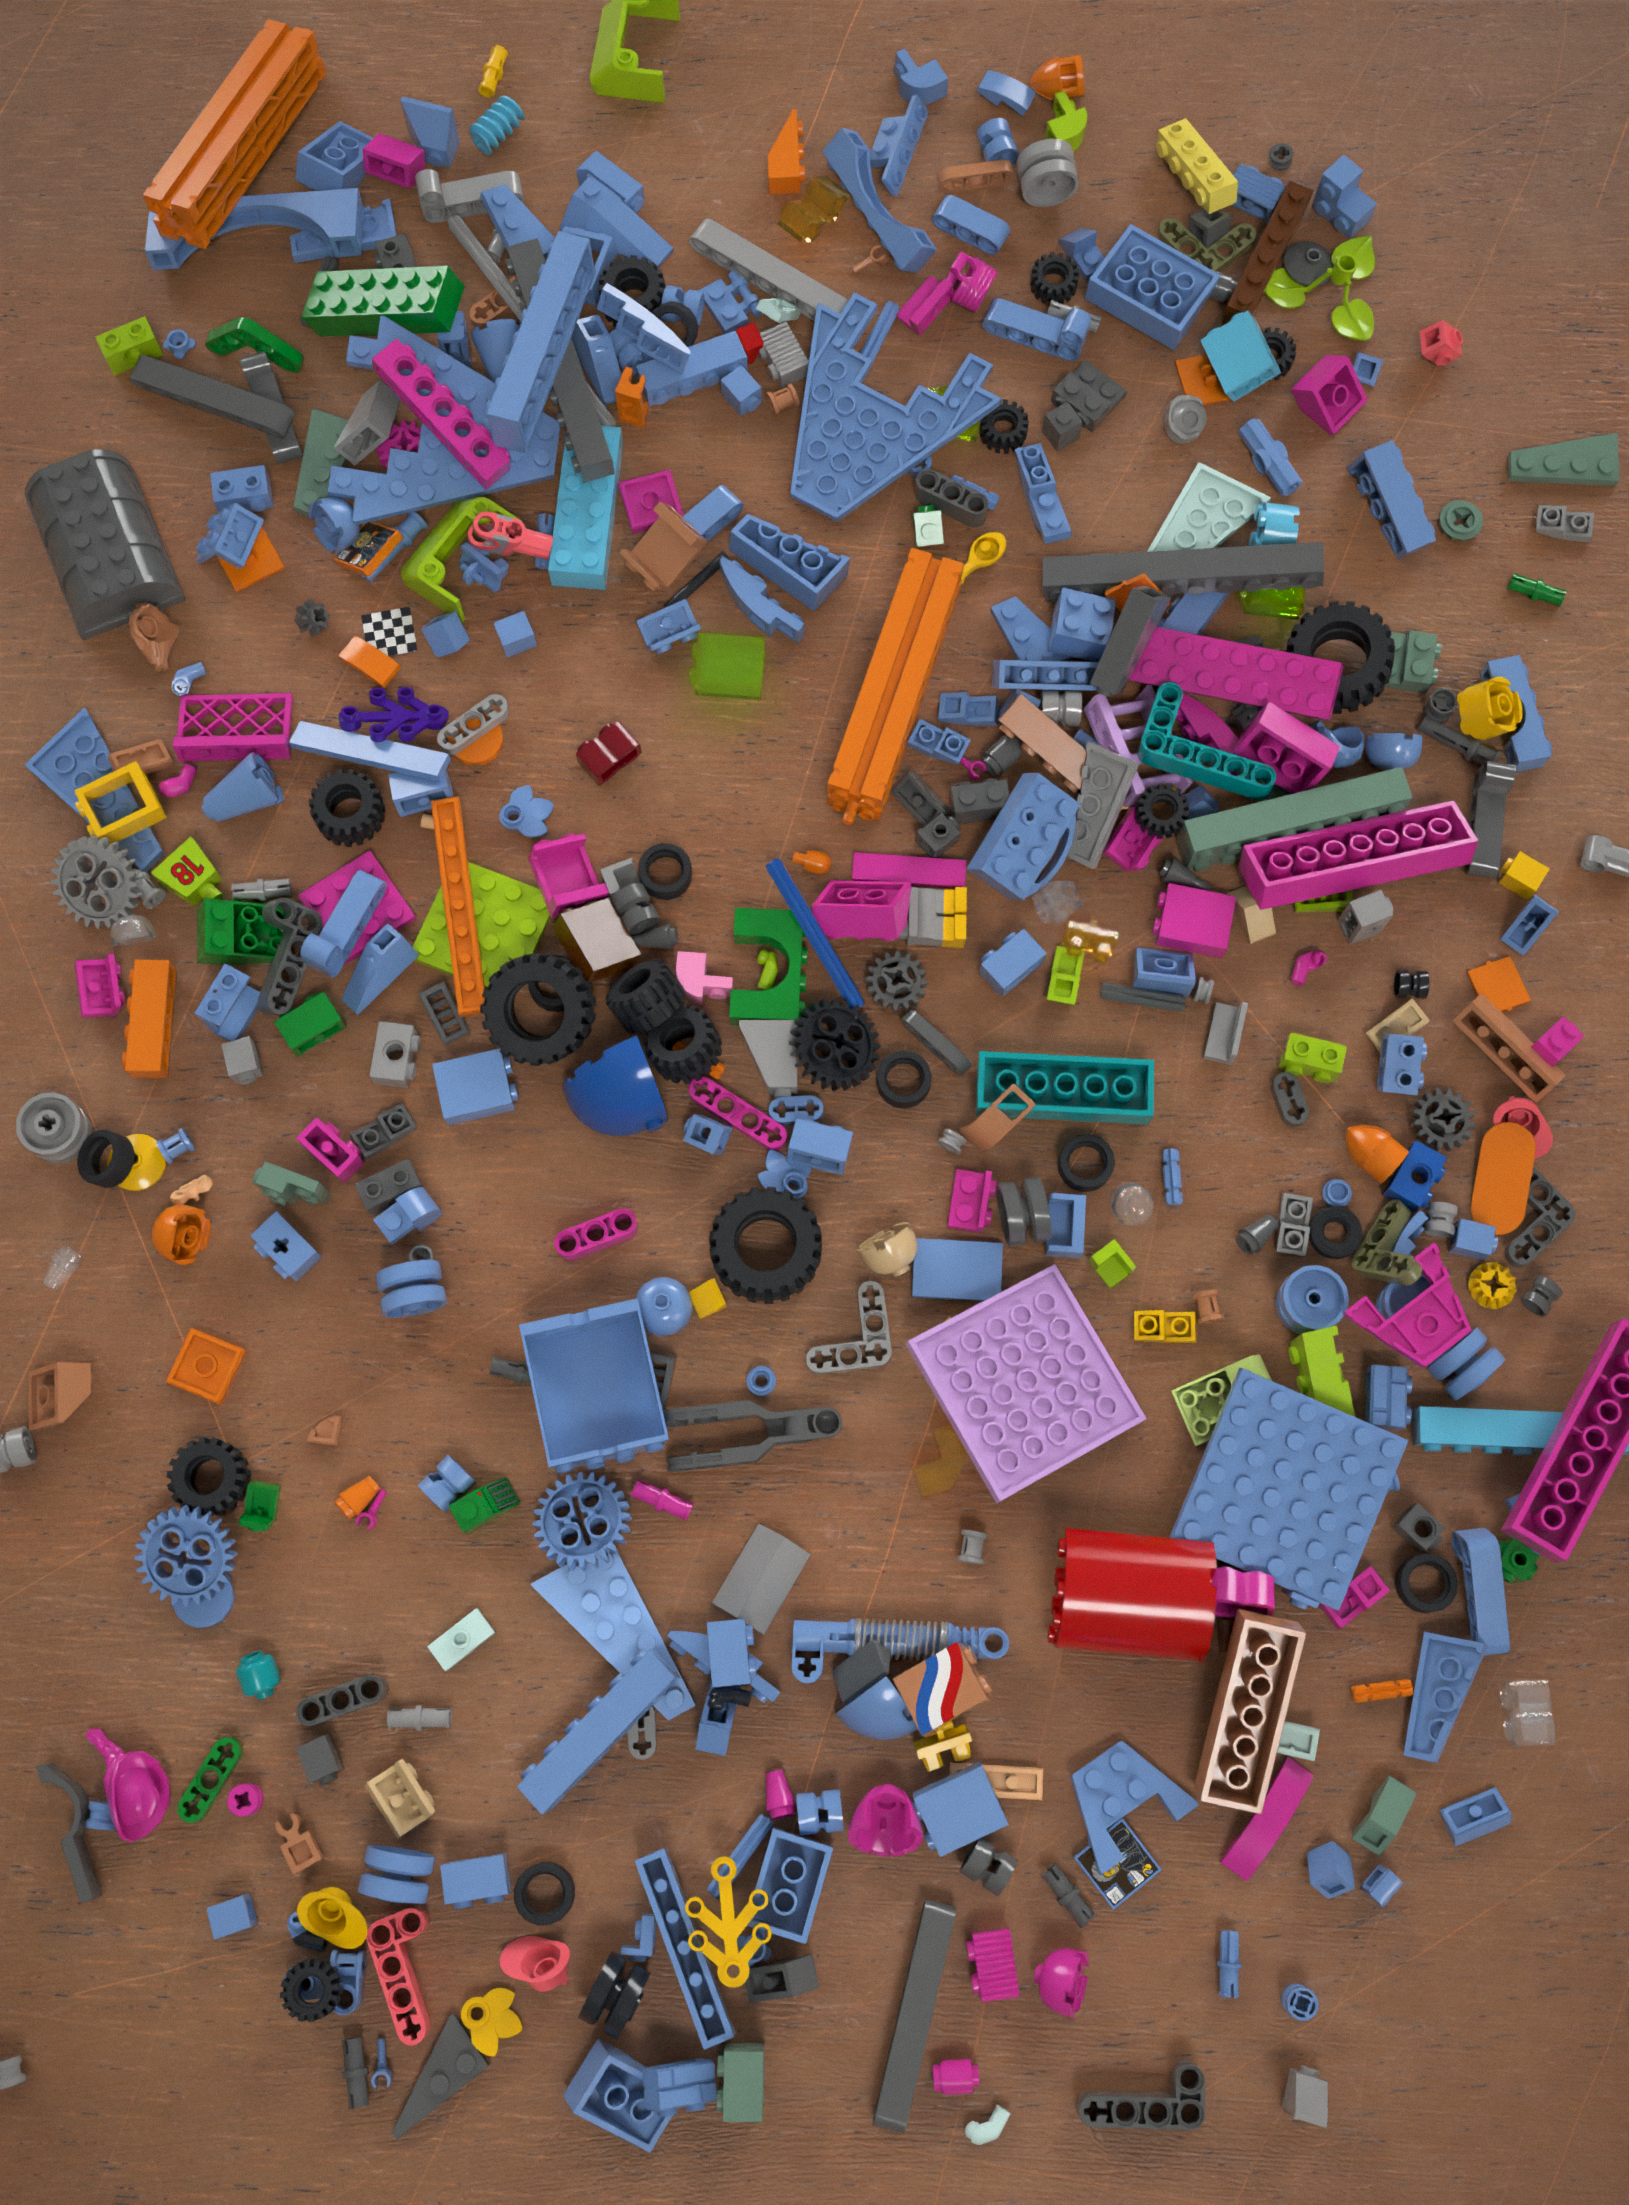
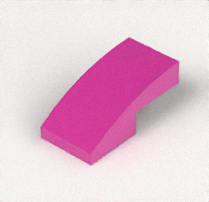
M1369 1566L1352 1578L1339 1611L1322 1603H1319V1606L1338 1630L1362 1611L1370 1608L1390 1590L1372 1566Z

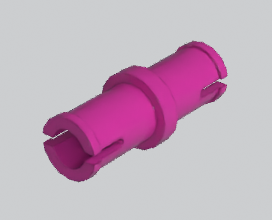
M638 1479L631 1494V1497L654 1506V1510L658 1512L661 1510L666 1511L684 1521L687 1520L694 1504L670 1494V1490L665 1487L661 1490L641 1479Z

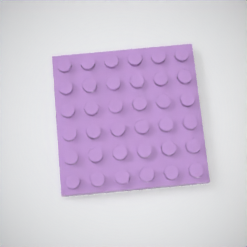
M1055 1264L905 1343L996 1504L1147 1419Z

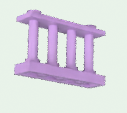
M1147 685L1136 697L1135 701L1110 705L1103 694L1095 695L1084 708V711L1098 745L1143 764L1138 758V753H1129L1125 740L1141 738L1143 736L1156 697L1152 685ZM1140 711L1145 722L1144 726L1123 730L1119 728L1114 716ZM1155 722L1159 726H1165L1162 722ZM1174 754L1175 757L1183 759L1180 754ZM1136 771L1123 805L1124 807L1134 805L1141 798L1145 790L1149 789L1152 785L1157 788L1158 783H1163V786L1173 784L1176 789L1177 787L1181 789V795L1193 783L1192 779L1165 771L1166 774L1141 779Z

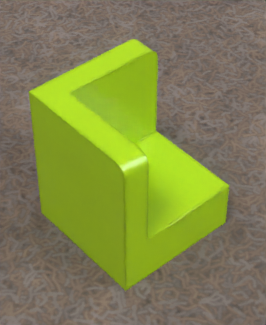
M1115 1239L1092 1255L1088 1261L1110 1289L1136 1269L1135 1264Z

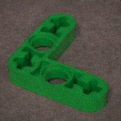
M245 317L236 318L211 330L205 342V346L209 351L220 356L229 355L246 346L251 347L258 353L265 351L268 360L280 368L293 373L300 372L304 361V356L299 351L253 320Z

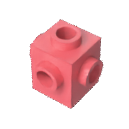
M1444 320L1419 331L1422 355L1438 367L1447 365L1452 360L1462 356V334Z

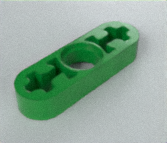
M225 1737L219 1739L214 1744L178 1803L177 1812L183 1821L193 1823L201 1821L206 1817L243 1756V1745L238 1739ZM232 1744L231 1751L235 1753L234 1757H227L221 1765L227 1767L226 1771L220 1766L212 1765L213 1760L220 1762L224 1756V1752L221 1750L222 1746ZM209 1770L215 1771L219 1777L218 1784L213 1789L206 1788L202 1781L204 1774ZM196 1788L199 1792L210 1795L209 1799L202 1797L198 1802L197 1808L200 1809L199 1813L188 1814L190 1808L186 1806L187 1803L195 1802L200 1795L194 1792Z

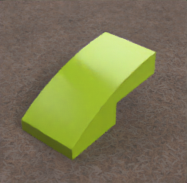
M1060 946L1056 947L1047 994L1048 1001L1075 1006L1085 951Z

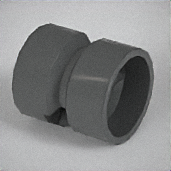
M634 883L623 887L610 898L618 915H622L621 920L631 936L647 932L660 922V917L654 905L648 903L650 896L642 883Z
M980 1838L974 1842L959 1872L974 1882L979 1879L982 1880V1887L999 1896L1012 1876L1018 1860L1003 1850L998 1853L995 1852V1845L984 1838ZM990 1862L995 1866L992 1872L986 1870Z

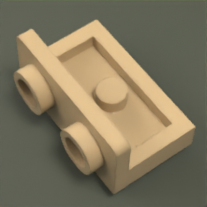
M400 1759L392 1767L364 1785L397 1839L435 1813L433 1808L435 1804L432 1796L427 1790H422L417 1782L418 1776L411 1764H406L403 1759Z

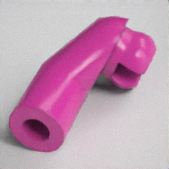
M184 764L179 777L167 779L159 784V792L166 797H175L187 793L197 769L192 765Z

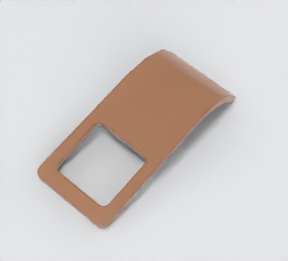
M1011 1084L976 1120L968 1126L960 1128L959 1131L981 1151H986L999 1142L1035 1107V1102L1016 1084ZM1012 1091L1028 1104L1014 1120H1011L997 1107Z

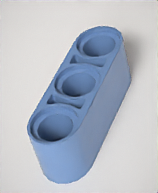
M953 195L945 196L932 216V222L938 229L990 255L998 253L1011 232L1009 225L1002 219Z
M721 485L686 513L683 518L709 541L740 514L744 504L725 485Z

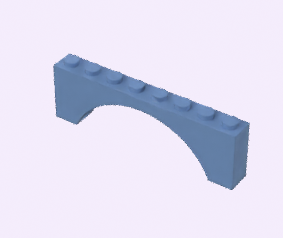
M358 188L242 196L218 232L210 240L239 228L256 225H281L309 232V234L319 238L332 251L335 257L361 256L364 205ZM149 211L145 253L152 269H179L184 261L199 247L187 244L184 237H180L176 241L160 236L153 221L157 214Z

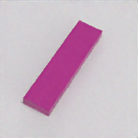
M854 852L852 881L911 882V886L955 889V887H965L966 860Z

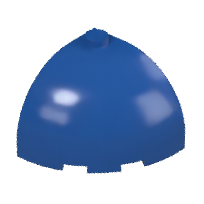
M637 1036L603 1051L604 1055L594 1064H592L591 1060H588L574 1071L576 1077L572 1081L571 1078H568L563 1084L564 1096L574 1115L584 1125L599 1133L611 1136H628L645 1130L653 1132L662 1128L664 1123L668 1121L659 1090Z

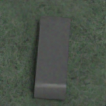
M924 469L917 474L915 483V497L917 501L924 505H933L934 510L939 509L942 514L970 527H979L985 523L989 505L985 495L931 469ZM929 485L932 488L927 489L922 486ZM951 496H952V497H955L956 499H955V500H949V499H947V497H951ZM972 508H977V509H979V510H981V511H979V512H974V511H972V510H970V509H972Z
M363 1676L301 1700L297 1705L296 1717L303 1725L316 1726L380 1703L388 1694V1684L381 1676ZM373 1680L377 1682L379 1692L376 1697L369 1698L366 1695L365 1688L368 1682ZM342 1691L346 1692L349 1696V1704L343 1710L336 1704V1698ZM313 1702L320 1709L319 1716L315 1720L309 1719L306 1712L307 1707Z

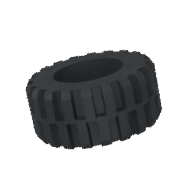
M1333 601L1329 603L1327 608H1324L1321 604L1314 608L1312 615L1310 613L1304 614L1300 619V624H1295L1293 627L1291 638L1287 642L1286 652L1313 657L1315 650L1319 646L1336 639L1351 641L1364 651L1366 655L1365 665L1353 674L1341 676L1333 714H1341L1342 709L1347 708L1349 713L1358 711L1359 704L1362 703L1366 707L1373 702L1374 696L1379 697L1384 691L1385 684H1388L1395 657L1394 639L1391 638L1392 631L1387 624L1382 626L1383 618L1378 613L1371 615L1370 608L1362 605L1361 608L1354 607L1355 602L1346 601V605H1339L1338 601Z
M531 953L506 962L500 967L498 972L493 973L488 980L490 984L484 988L482 994L485 1001L480 1005V1013L485 1014V1021L482 1022L484 1030L489 1029L492 1036L488 1039L493 1045L498 1044L501 1047L499 1052L504 1056L511 1055L514 1057L515 1062L521 1064L529 1062L531 1066H540L545 1063L551 1064L569 1056L582 1046L583 1041L589 1037L592 1031L591 1025L595 1022L596 1013L593 1012L596 998L591 995L590 989L593 987L590 981H585L582 977L584 972L579 967L574 968L570 965V960L564 957L558 958L555 954ZM544 982L549 984L558 992L563 1001V1022L556 1031L549 1035H533L527 1032L516 1019L514 999L517 992L528 983Z
M767 1186V1190L759 1191V1187L751 1188L750 1193L745 1195L740 1192L734 1196V1200L731 1203L726 1202L721 1207L722 1212L719 1216H715L712 1223L713 1229L709 1235V1250L714 1270L725 1287L728 1286L732 1293L738 1297H746L747 1301L753 1303L764 1301V1304H773L774 1300L779 1299L783 1302L790 1299V1295L794 1293L799 1294L803 1291L805 1285L811 1282L815 1276L816 1269L820 1265L822 1252L821 1229L817 1224L815 1214L807 1208V1203L801 1198L795 1199L793 1193L784 1190L782 1193L776 1191V1187ZM772 1220L781 1223L790 1231L794 1241V1249L789 1261L781 1268L773 1271H757L747 1266L741 1259L738 1251L739 1237L742 1231L754 1222Z

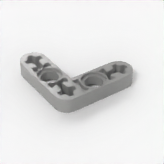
M867 1281L858 1289L857 1299L863 1341L813 1347L806 1355V1365L812 1373L822 1375L880 1368L889 1363L892 1349L883 1288L879 1283ZM867 1288H872L873 1292L879 1293V1296L875 1297L874 1304L875 1308L881 1306L882 1311L871 1310L864 1313L863 1308L869 1309L870 1307L868 1298H863L862 1294L867 1293ZM877 1316L882 1320L883 1327L880 1331L871 1332L867 1329L866 1321L869 1317ZM875 1346H880V1349L887 1353L882 1356L881 1361H876L875 1356L866 1357L867 1363L862 1364V1352L859 1347H866L865 1353L874 1351ZM852 1349L856 1352L857 1360L854 1364L846 1365L841 1361L840 1354L843 1350ZM836 1350L835 1360L838 1367H832V1361L824 1362L822 1368H817L816 1363H811V1359H815L816 1353H821L823 1358L832 1357L830 1351Z

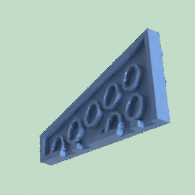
M85 707L25 764V767L80 817L82 816L75 806V802L79 800L74 791L114 772L108 761L110 751ZM127 784L90 802L102 828L140 810ZM87 816L84 817L83 819H84L88 824H90V822H89ZM150 826L119 841L118 851L128 849L126 858L128 860L135 858L136 861L133 864L142 872H147L164 855Z

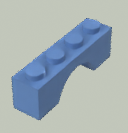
M1520 655L1488 661L1480 673L1482 681L1484 682L1495 677L1506 678L1512 684L1508 687L1512 693H1518L1522 703V719L1518 723L1517 733L1509 739L1503 748L1508 764L1515 765L1516 772L1543 767L1551 757L1552 746L1550 741L1546 740L1543 731L1544 720L1542 715L1538 714L1535 705L1536 695L1534 690L1530 689L1528 683L1527 666L1522 663Z

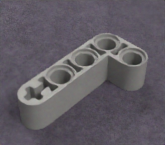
M425 169L418 172L415 176L424 219L430 223L448 221L455 215L465 218L488 213L480 199L481 192L503 184L522 203L524 202L520 177L515 171H503L442 184L435 170Z

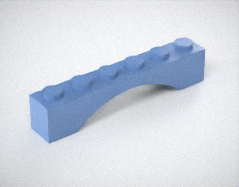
M841 128L822 151L828 160V166L838 174L842 187L850 192L854 198L855 206L865 214L868 219L867 224L877 232L881 238V245L894 257L893 261L897 268L901 271L918 273L937 251V248L924 230L902 224L883 206L872 179L869 148L857 131Z

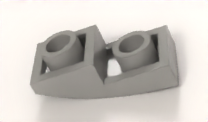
M1539 505L1536 524L1537 533L1558 539L1591 542L1594 513L1566 512L1567 506Z
M1282 1193L1275 1251L1306 1256L1310 1227L1308 1226L1313 1198Z

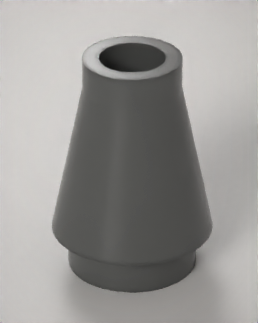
M1266 1214L1263 1218L1240 1229L1235 1238L1236 1243L1242 1251L1249 1255H1252L1254 1252L1258 1253L1273 1232L1279 1228V1223L1274 1216Z

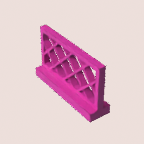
M292 693L181 696L177 737L173 738V748L179 761L243 760L253 752L255 755L259 754L264 760L291 759V747L288 742L290 740L292 720ZM248 703H255L259 706L249 715L241 710ZM275 703H285V708L278 714H274L269 709ZM220 704H228L231 708L221 716L214 711ZM188 705H201L203 707L193 717L187 712ZM265 712L271 719L261 727L254 720ZM210 713L216 720L205 728L199 721ZM235 713H238L244 719L232 727L226 721ZM277 723L283 728V734L270 735L267 733ZM249 724L257 730L252 735H241L239 733ZM194 725L201 731L196 736L185 737V732ZM221 725L229 730L223 736L211 734Z

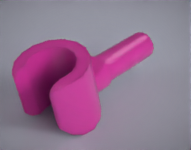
M962 757L959 762L968 770L967 774L971 780L979 779V775L973 771V768H978L983 773L986 771V765L981 761H974L972 763Z
M380 1489L368 1511L358 1515L356 1518L357 1526L362 1523L365 1516L370 1519V1525L366 1531L373 1529L377 1525L376 1513L387 1493L386 1491Z

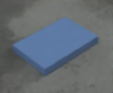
M916 1238L918 1252L913 1261L912 1298L983 1302L1001 1292L1003 1243Z

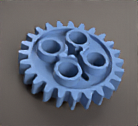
M579 1472L577 1480H573L568 1474L566 1475V1484L563 1485L560 1481L556 1480L557 1489L555 1491L549 1488L545 1489L550 1497L548 1499H538L543 1509L534 1510L535 1515L541 1519L532 1522L534 1528L540 1530L534 1534V1537L537 1541H542L539 1548L542 1552L548 1551L546 1556L550 1561L557 1557L556 1563L559 1567H562L567 1562L568 1568L573 1571L577 1563H579L580 1568L586 1571L587 1564L591 1562L597 1569L598 1559L602 1558L605 1562L609 1563L608 1553L610 1551L614 1554H619L615 1545L617 1543H627L621 1534L631 1532L629 1526L624 1524L632 1520L631 1515L625 1512L630 1508V1505L627 1501H622L626 1497L622 1490L616 1492L618 1487L615 1482L607 1485L608 1480L604 1475L597 1481L594 1472L590 1473L588 1479H585L583 1473ZM575 1497H578L580 1510L586 1517L584 1524L591 1540L589 1546L586 1545L584 1531L579 1526L581 1520L574 1505L573 1499ZM599 1497V1501L594 1507H586L587 1501L590 1498ZM562 1508H570L567 1516L558 1518V1512ZM607 1525L605 1533L594 1535L595 1529L598 1526ZM578 1535V1540L575 1544L571 1546L565 1544L568 1537Z
M185 1505L181 1508L179 1514L176 1507H172L168 1511V1515L162 1511L157 1515L158 1521L152 1519L147 1523L149 1529H144L140 1533L144 1540L139 1541L135 1547L143 1552L138 1553L134 1560L142 1561L143 1564L136 1571L146 1572L147 1576L141 1581L142 1584L151 1581L153 1585L149 1592L153 1593L159 1589L161 1591V1601L169 1595L171 1596V1605H175L180 1598H182L184 1607L191 1603L192 1598L199 1605L204 1600V1596L211 1600L215 1596L214 1590L220 1593L225 1587L222 1582L227 1583L232 1578L227 1571H233L236 1564L229 1560L233 1559L237 1552L229 1550V1547L236 1541L235 1539L226 1540L225 1536L229 1533L230 1528L223 1530L219 1528L222 1523L221 1518L212 1522V1511H209L205 1516H201V1508L199 1506L190 1513L188 1505ZM169 1531L179 1535L180 1543L172 1542L169 1537ZM199 1539H204L209 1543L210 1551L203 1550L199 1546ZM160 1548H162L163 1550H165V1551H167V1552H166V1553L161 1552V1551H160ZM204 1559H210L212 1561V1564H210L208 1561ZM162 1561L169 1562L173 1567V1572H167L162 1566ZM192 1568L202 1572L203 1580H198L193 1576Z

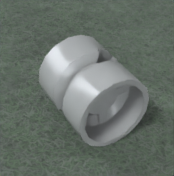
M1041 689L1039 710L1056 724L1061 721L1063 726H1080L1082 713L1081 690H1065L1063 695H1060L1058 690Z
M26 1426L11 1429L9 1432H6L5 1437L0 1434V1473L9 1471L12 1465L17 1468L32 1465L36 1462L35 1443L30 1430Z

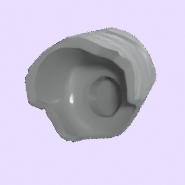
M1180 395L1169 402V406L1166 407V413L1164 414L1163 424H1165L1164 431H1166V435L1173 442L1185 444L1198 438L1207 421L1202 400L1192 395Z

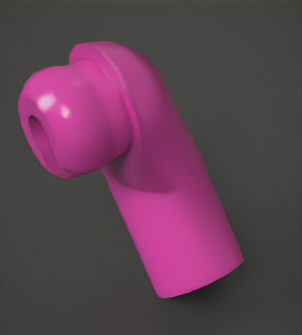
M1313 950L1300 955L1296 959L1290 982L1297 986H1303L1307 973L1326 963V954L1323 951Z

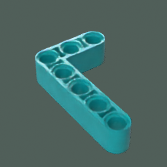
M1167 682L1162 684L1157 691L1137 754L1139 760L1145 765L1252 799H1265L1276 781V773L1272 767L1170 734L1183 692L1180 686L1175 683ZM1163 698H1169L1173 702H1167ZM1155 722H1162L1165 726H1159ZM1147 746H1154L1158 750H1151ZM1174 754H1180L1184 759H1179ZM1201 763H1208L1212 767H1205ZM1228 771H1234L1239 776H1233ZM1257 779L1262 780V781H1264L1266 784H1265V785L1259 784L1256 780H1257Z

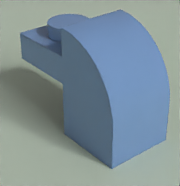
M905 48L896 52L893 68L899 80V95L903 99L910 102L913 95H918L925 105L947 96L948 77L936 59L917 67Z
M417 1187L396 1198L397 1202L373 1220L393 1245L416 1227L419 1231H422L442 1216L443 1212L424 1187Z

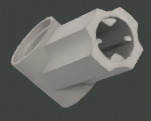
M1598 835L1589 836L1586 840L1580 865L1582 868L1592 872H1603L1606 870L1629 877V850L1612 845V841L1606 837Z

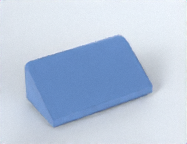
M1496 1787L1439 1810L1455 1847L1509 1825L1512 1817L1511 1811Z

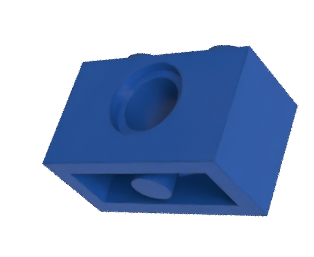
M1417 1140L1408 1147V1155L1397 1167L1382 1196L1390 1200H1401L1412 1213L1420 1207L1425 1208L1433 1195L1429 1191L1434 1182L1437 1184L1440 1182L1447 1169L1443 1167L1447 1157ZM1411 1173H1419L1423 1178V1184L1414 1182Z

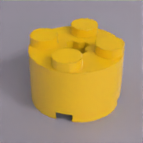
M1495 677L1470 686L1458 693L1457 702L1462 719L1460 728L1465 735L1470 734L1475 739L1484 741L1514 731L1517 728L1515 727L1516 723L1521 722L1522 703L1518 693H1512L1508 687L1512 685L1509 680L1503 677Z

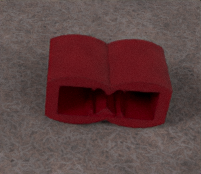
M618 721L604 726L597 738L583 742L577 750L576 757L580 766L599 786L612 778L620 769L633 762L642 751L640 743Z

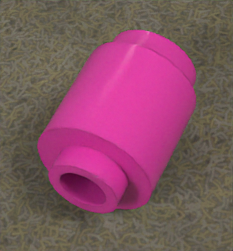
M971 2059L941 2060V2064H933L935 2092H943V2095L974 2093V2086H980L978 2065L972 2066Z

